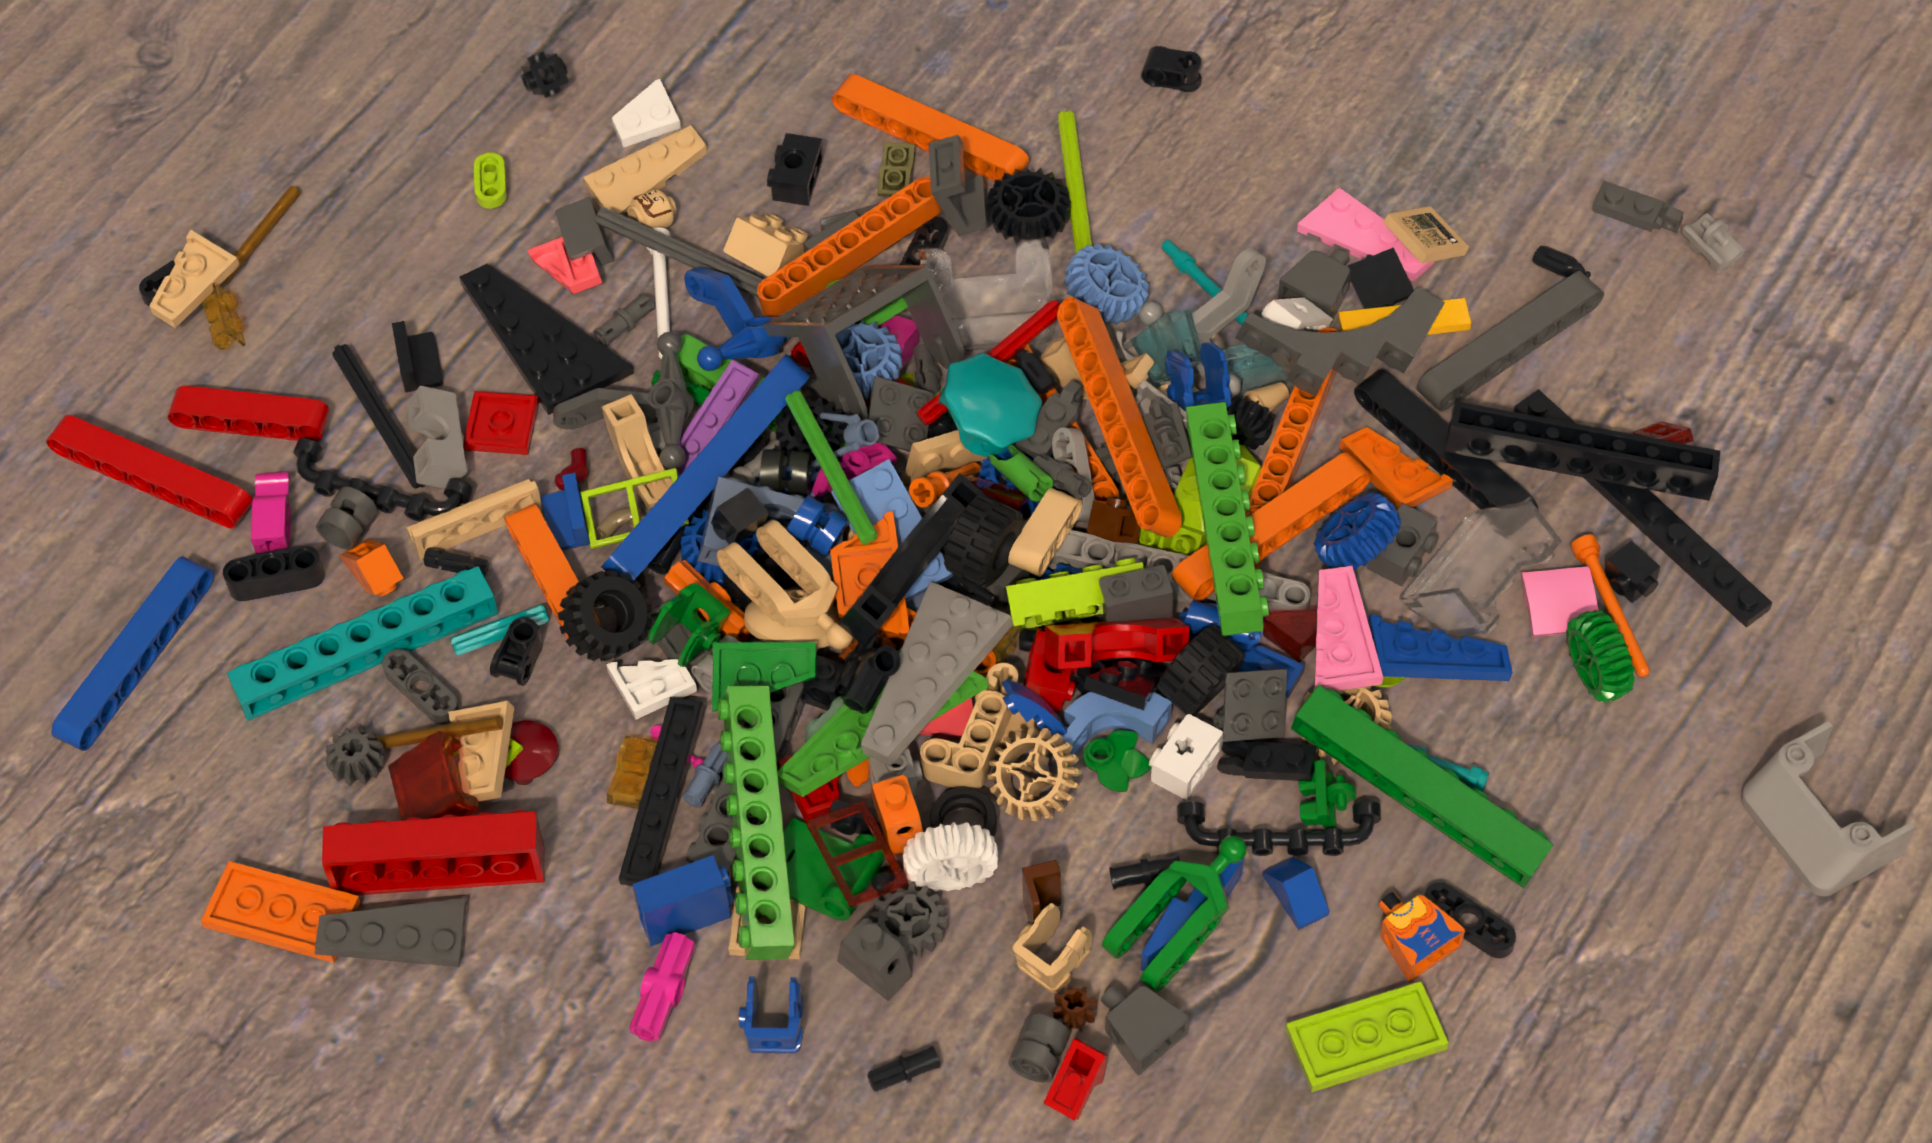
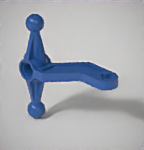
M696 267L685 273V286L690 296L697 301L715 306L732 334V337L718 348L715 346H704L700 349L697 355V362L703 370H716L720 367L722 360L773 356L780 351L779 347L791 338L767 335L763 324L775 317H754L730 275L704 267Z

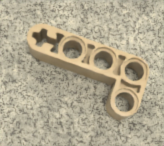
M998 663L990 668L986 676L989 687L979 693L959 744L939 738L929 739L923 743L920 749L921 770L927 780L951 788L969 787L980 789L983 786L991 768L989 761L994 760L996 755L994 748L999 747L1012 712L1003 700L1007 693L1002 682L1009 679L1019 683L1018 672L1013 665ZM990 711H996V712H998V713L993 714V715L987 714V712H990ZM979 739L986 740L983 743H976L975 741ZM932 759H942L940 762H931ZM966 768H974V769H975L974 771H971V772L963 771V770L966 769Z

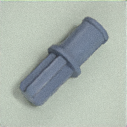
M720 742L713 745L702 765L696 766V774L682 794L683 800L693 807L700 808L713 785L720 781L719 774L723 769L727 752L721 751Z

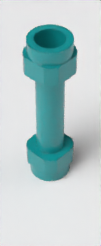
M1409 745L1411 748L1420 749L1427 754V748ZM1427 754L1430 761L1442 769L1446 768L1453 771L1460 781L1466 782V785L1471 789L1475 788L1482 792L1484 791L1490 772L1484 771L1483 768L1475 765L1468 769Z

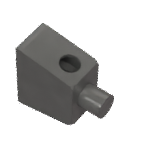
M1334 249L1329 257L1318 251H1310L1280 278L1278 299L1305 297L1333 319L1332 324L1350 287L1351 269L1346 266L1350 260L1349 256L1341 249Z
M863 918L841 941L837 959L838 963L887 1001L912 977L904 947L868 918Z
M1114 985L1101 998V1002L1111 1010L1105 1017V1031L1138 1076L1188 1034L1189 1016L1146 986H1140L1127 997Z

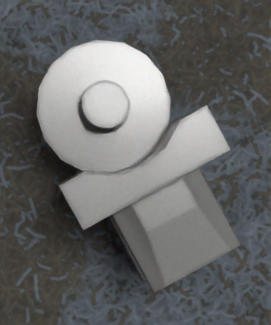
M1706 213L1695 223L1684 226L1682 234L1690 241L1689 247L1695 253L1703 254L1710 261L1709 267L1716 274H1719L1728 269L1732 262L1741 258L1745 250L1727 233L1728 225L1723 220L1715 221Z

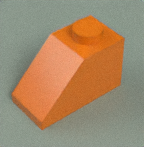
M366 539L339 555L347 568L369 594L387 595L397 588V582L404 579L383 543Z

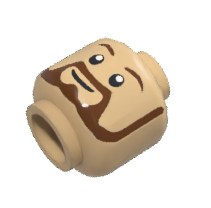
M651 190L635 196L631 200L630 207L627 209L628 218L650 228H669L673 223V214L676 213L674 200L670 196H666L661 190Z

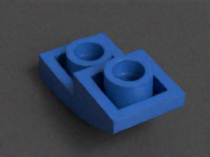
M1009 679L1002 682L1007 693L1003 700L1013 715L1019 712L1026 722L1034 718L1041 730L1043 728L1049 729L1052 735L1058 733L1063 736L1067 733L1061 718L1038 694Z

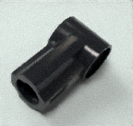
M879 646L860 653L857 659V669L841 695L843 704L861 714H867L870 711L888 677L894 675L899 670L900 657L893 647ZM877 657L880 659L881 662L880 669L876 664Z

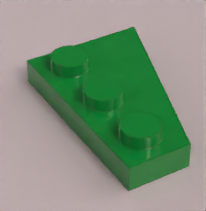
M713 642L712 712H717L718 700L723 699L728 686H769V692L773 693L817 678V643Z

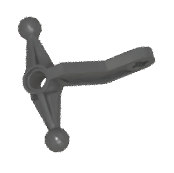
M670 331L663 333L658 338L657 347L664 356L659 380L653 385L649 393L597 388L556 405L553 409L554 424L561 429L567 430L581 428L604 418L602 406L632 394L643 411L646 422L659 423L666 445L660 453L661 463L668 469L680 468L686 458L685 451L679 446L683 423L694 406L693 396L687 391V383L684 380L677 354L681 351L683 345L680 336Z

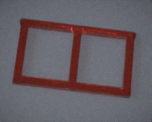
M864 800L806 822L849 907H854L908 886L905 875ZM861 812L876 841L832 858L817 828ZM881 850L896 880L884 884L881 892H877L873 888L853 896L837 866Z

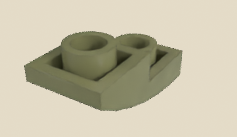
M884 142L882 165H880L878 196L891 197L911 184L915 144Z

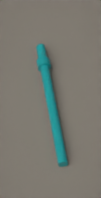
M1171 240L1163 242L1161 249L1173 260V265L1181 273H1187L1212 298L1222 291L1195 264V259L1187 251H1181ZM1244 311L1235 320L1242 326L1248 314Z

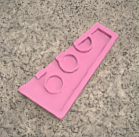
M1338 188L1297 224V232L1306 236L1308 233L1320 237L1322 243L1332 247L1336 244L1350 250V255L1359 259L1366 257L1368 254L1373 256L1394 247L1409 280L1413 282L1434 264V261L1421 264L1383 223V218L1341 188Z
M1346 566L1319 570L1315 689L1318 685L1334 691L1381 685L1383 674L1353 567Z

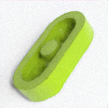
M484 153L474 161V192L476 201L481 207L493 209L501 206L507 199L506 167L504 159L499 154Z

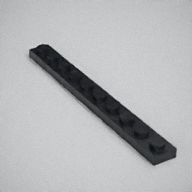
M1540 390L1531 394L1514 408L1516 413L1575 423ZM1584 478L1746 628L1771 609L1772 601L1650 490Z

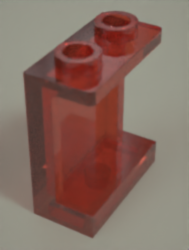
M438 731L388 765L402 821L411 817L433 819L444 815L471 816L480 809L477 798L462 790L453 755L454 752L462 747L459 739Z

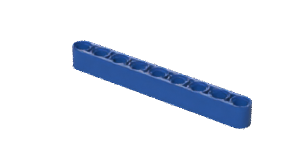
M786 354L609 556L601 568L606 572L609 570L617 571V576L625 573L630 576L629 582H633L714 489L718 477L723 478L785 407L787 404L785 401L787 394L799 390L811 375Z

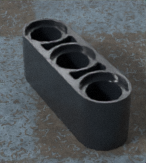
M299 546L236 558L225 564L222 573L230 596L237 601H249L312 589L320 585L325 577L318 551L311 546Z

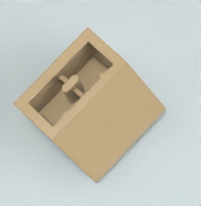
M766 213L765 216L751 214L750 217H737L723 252L769 277L804 254L803 242L808 240V233L795 227H791V229L782 224L783 220L769 213Z

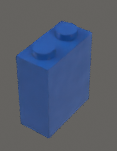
M713 855L632 884L639 918L650 946L662 943L666 934H673L675 932L685 935L731 918L729 904L734 903L729 888L731 882L725 866L718 867Z

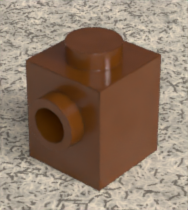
M1108 496L1107 501L1093 500L1087 533L1112 542L1138 544L1141 528L1137 523L1132 508L1127 506V499Z

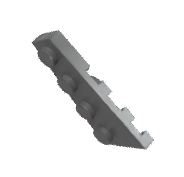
M466 897L319 916L315 954L459 967Z

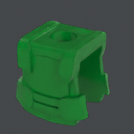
M690 584L681 589L679 595H676L660 608V613L649 631L648 640L654 645L673 626L682 623L693 632L677 663L680 667H685L701 651H710L713 648V642L720 640L721 635L719 633L730 614V610L700 585ZM698 608L703 609L708 614L709 621L704 622L699 618Z

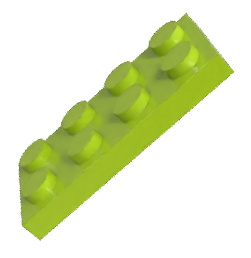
M1422 981L1286 1023L1285 1028L1311 1093L1448 1050L1449 1042Z

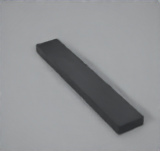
M670 697L620 871L618 879L620 885L632 886L634 883L659 874L705 709L702 701Z

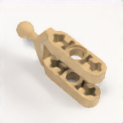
M771 520L760 526L756 530V536L764 551L808 594L807 597L795 604L783 588L739 544L733 542L718 550L717 560L724 573L771 620L778 621L783 627L819 625L826 632L828 644L834 649H844L851 644L853 636L828 615L837 596L838 587L831 581L826 569L779 522Z

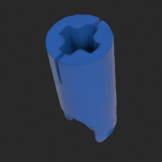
M1192 600L1184 624L1189 626V631L1200 633L1213 625L1221 630L1217 607ZM1258 631L1227 636L1235 643L1242 642L1248 645H1255L1261 639L1263 632Z

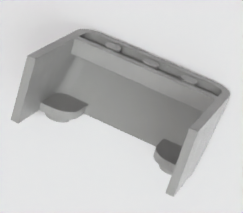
M1829 721L1782 746L1749 780L1741 796V802L1745 810L1805 886L1818 896H1830L1905 855L1915 826L1910 822L1883 838L1871 825L1864 822H1854L1841 829L1800 778L1811 770L1814 759L1824 754L1833 728Z

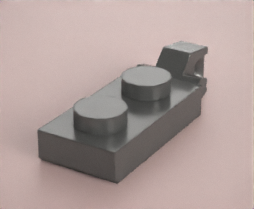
M1604 181L1592 207L1593 212L1650 232L1653 229L1664 228L1677 233L1684 212L1671 207V205L1666 202L1664 203V201Z
M1070 380L1063 388L1061 394L1054 392L1039 411L1034 435L1016 442V448L1034 459L1037 455L1042 457L1041 453H1046L1050 456L1053 453L1052 438L1054 433L1062 427L1071 428L1078 419V411L1081 408V404L1078 402L1082 398V385Z

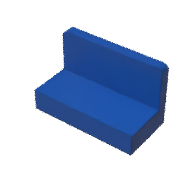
M575 473L562 475L565 490L541 497L545 521L561 550L590 545L581 491Z

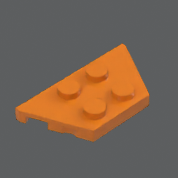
M893 511L884 514L883 519L873 525L878 535L875 541L870 542L868 545H863L855 533L852 539L843 541L830 550L834 584L838 587L836 600L839 618L843 617L897 550L898 541ZM905 596L879 630L903 638L907 637L910 628Z

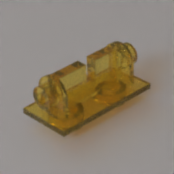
M213 283L214 293H211L203 301L207 321L212 324L209 326L213 344L220 350L229 348L230 343L234 341L245 346L246 343L243 336L245 328L236 311L238 302L235 296L229 290L225 291L219 285Z

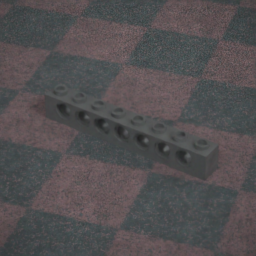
M823 648L817 649V655L823 657ZM803 683L770 693L776 763L784 758L806 704ZM775 698H783L780 701H772ZM745 722L743 728L750 729L752 727ZM748 753L741 754L746 760H755L754 758H749L751 755ZM722 778L721 783H716L713 787L710 799L712 803L708 813L704 812L700 819L698 828L700 834L697 842H691L686 861L692 863L713 855L718 867L725 866L731 882L729 887L732 888L734 883L732 864L733 860H736V849L730 848L729 831L730 827H733V816H725L727 813V795H731L730 784H725L724 778ZM751 785L745 786V789L749 792H758V790ZM754 817L747 818L753 825H757L759 821ZM717 841H724V842H726L725 844H723V845H721V846H714V845H712L713 843H715V842H717Z

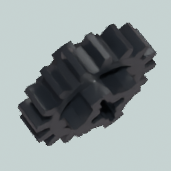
M809 396L805 397L832 451L840 449V443H846L844 440V430L847 428V424L822 419L820 414L824 412L843 415V411L841 409L835 411V404L832 401L827 405H823L822 397H819L815 403L811 402ZM784 407L782 409L783 417L776 418L777 428H775L776 440L779 441L780 450H787L788 455L791 451H810L812 462L815 461L816 457L791 410ZM829 423H830V424L832 425V427H833L832 432L829 431V428H828V424H829ZM791 428L794 429V436H793V437H792L791 434H790V429H791Z

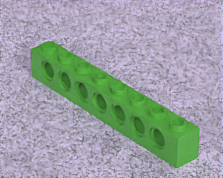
M1226 402L1186 407L1188 434L1222 636L1263 631V617L1269 616L1266 595H1259V590L1264 589L1262 570L1255 569L1254 563H1259L1257 542L1250 543L1249 538L1255 536L1252 516L1246 517L1245 511L1250 510L1248 491H1241L1240 485H1245V474L1243 465L1236 464V460L1241 459L1239 440H1232V435L1237 434L1234 414L1228 415Z
M728 686L723 699L718 700L717 711L718 719L724 720L725 731H721L720 745L721 751L727 752V762L724 763L723 778L725 784H730L731 794L727 795L726 811L728 816H733V827H730L729 843L730 848L736 849V860H733L732 876L734 881L739 882L740 892L736 893L735 897L736 914H742L743 925L739 926L738 930L739 947L745 948L746 960L788 959L794 948V936L769 686ZM738 722H746L752 728H743ZM748 753L755 760H746L741 754ZM744 785H751L758 790V792H749L745 789ZM754 817L761 822V825H753L747 818ZM750 850H759L763 853L764 857L757 858L751 854ZM760 882L768 890L760 891L754 887L753 883ZM763 915L767 917L771 923H760L757 920L756 916Z

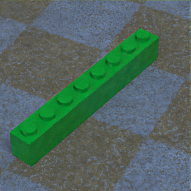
M1318 685L1296 714L1291 726L1293 731L1523 889L1552 849L1553 844L1548 841L1542 832L1537 829H1530L1519 822L1517 816L1510 810L1497 807L1489 801V798L1482 791L1475 788L1471 789L1462 783L1453 771L1437 766L1430 761L1429 756L1425 752L1417 748H1411L1401 741L1397 733L1377 725L1365 711L1354 709L1345 703L1343 698L1334 690L1325 689Z

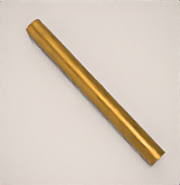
M290 186L234 254L240 266L224 280L225 282L230 281L300 195V191L296 187Z
M501 716L383 735L377 739L383 744L384 749L501 730L503 729L504 722Z

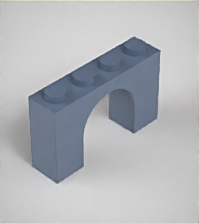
M718 477L712 492L697 561L720 567L717 560V552L729 544L726 540H722L716 535L711 524L712 518L719 505L747 487L769 511L767 519L776 520L787 527L806 498L800 495L779 493L766 486L756 487L745 484L735 478ZM823 503L826 512L834 510L844 516L836 505ZM843 533L840 536L837 543L835 544V546L842 542ZM809 540L799 541L826 569L833 582L831 554L829 553L825 557L810 548Z

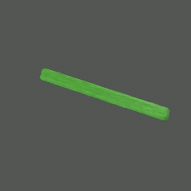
M795 390L791 394H787L785 401L861 544L868 545L870 542L875 541L878 535L801 391Z

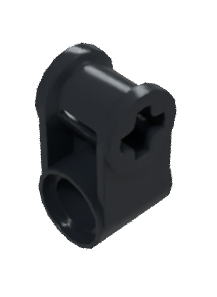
M1163 46L1152 47L1149 50L1141 73L1142 80L1153 87H1164L1183 92L1196 91L1202 84V77L1199 73L1201 58L1192 51L1169 49Z
M521 617L515 619L509 625L503 641L494 653L491 661L490 675L497 678L501 675L516 680L518 685L525 686L543 648L537 623L533 619ZM526 636H530V637H531V638H529L528 640H524V641H521V640H520V639H522L523 637H526Z

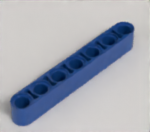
M184 556L179 557L172 564L58 714L51 730L54 738L81 751H86L93 745L207 593L214 578V571Z

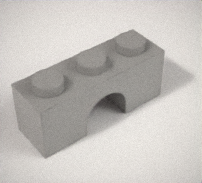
M419 386L406 403L409 430L422 433L428 437L413 456L416 482L445 489L449 479L456 478L461 480V478L465 477L468 470V462L465 459L463 449L464 435L461 433L459 421L460 409L457 407L455 393Z

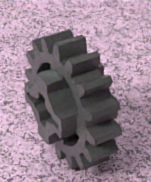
M910 883L908 890H903L900 884H896V893L891 894L889 891L883 893L884 902L881 900L874 901L875 911L870 912V920L901 943L906 957H908L909 952L914 951L915 955L920 958L922 957L921 949L926 948L931 952L934 951L933 940L943 941L942 930L947 929L945 905H939L940 897L938 894L929 897L927 886H924L919 892L915 890L914 883Z

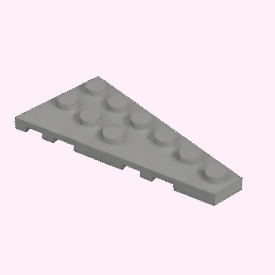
M930 581L899 653V670L894 675L889 676L860 744L863 753L891 766L1013 626L1012 617Z

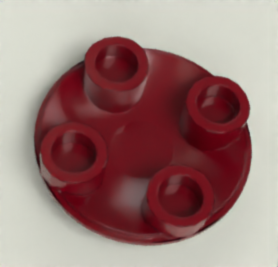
M530 720L512 723L510 738L519 743L523 750L505 768L504 777L515 780L519 785H527L534 778L543 775L552 767L559 757L557 739L547 726Z

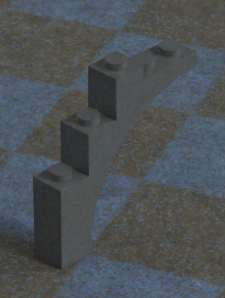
M1416 287L1406 302L1389 316L1366 327L1345 332L1329 333L1292 329L1272 323L1249 312L1236 339L1243 342L1247 347L1255 349L1271 358L1276 364L1292 370L1287 381L1293 383L1298 389L1316 396L1331 369L1340 373L1345 379L1352 380L1359 385L1375 358L1383 361L1390 368L1405 373L1445 302Z

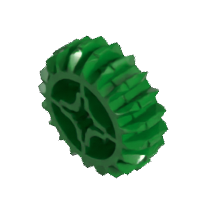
M1594 610L1578 614V617L1571 619L1566 630L1568 638L1566 644L1570 650L1569 656L1572 658L1573 667L1576 669L1583 685L1588 689L1589 694L1593 695L1598 702L1603 701L1605 703L1610 700L1620 699L1623 695L1633 690V683L1635 681L1633 672L1635 668L1631 663L1632 657L1629 654L1628 645H1626L1623 639V634L1619 632L1618 625L1615 622L1613 623L1612 618L1602 610Z

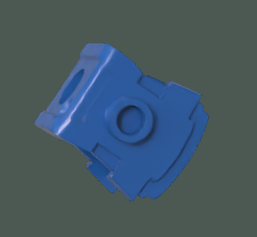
M1211 342L1201 343V350L1199 352L1202 365L1204 366L1206 390L1197 392L1192 391L1194 373L1189 358L1177 350L1167 351V356H1165L1166 374L1170 375L1171 384L1168 385L1166 391L1171 401L1177 402L1178 406L1185 412L1186 407L1220 402H1226L1227 408L1231 405L1229 386H1227L1230 383L1227 360L1224 351L1219 346Z
M749 976L746 1007H740L739 1028L744 1029L750 1052L793 1054L800 1050L804 1033L802 1026H800L803 1012V995L801 993V984L798 983L796 977L790 978L788 1028H756L758 986L756 978Z

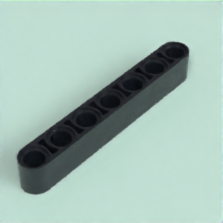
M1380 369L1355 387L1354 395L1356 400L1367 412L1441 476L1446 474L1454 479L1452 485L1506 532L1514 533L1538 514L1539 509L1534 498L1491 460L1445 452L1449 424L1388 372Z

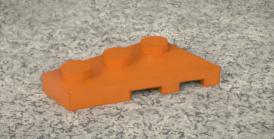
M1364 427L1341 439L1339 445L1341 451L1348 452L1371 474L1370 481L1392 502L1397 510L1402 503L1413 508L1452 487L1454 479L1446 474L1442 476L1437 475L1428 469V463L1419 458L1414 461L1401 453L1398 445L1368 427Z

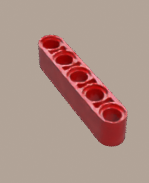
M180 386L175 391L168 413V420L174 426L184 429L298 441L300 438H307L317 442L322 439L330 409L324 402L316 399Z

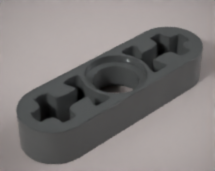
M395 649L388 652L382 660V667L386 678L431 721L439 725L451 723L448 712L459 710L455 695L409 652L403 649ZM397 663L400 666L404 664L408 674L406 678L402 670L397 667L393 669L394 664ZM418 681H426L430 684L429 688L422 693H416L411 690L413 684ZM436 696L437 701L442 706L448 705L449 708L447 710L442 708L437 710L433 698Z

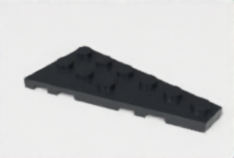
M488 263L459 276L462 287L534 395L538 396L540 404L548 415L552 414L554 407L562 402L597 388H605L634 374L632 365Z

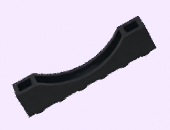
M959 473L837 624L864 646L879 630L918 577L947 543L950 533L963 510L979 495L986 494Z

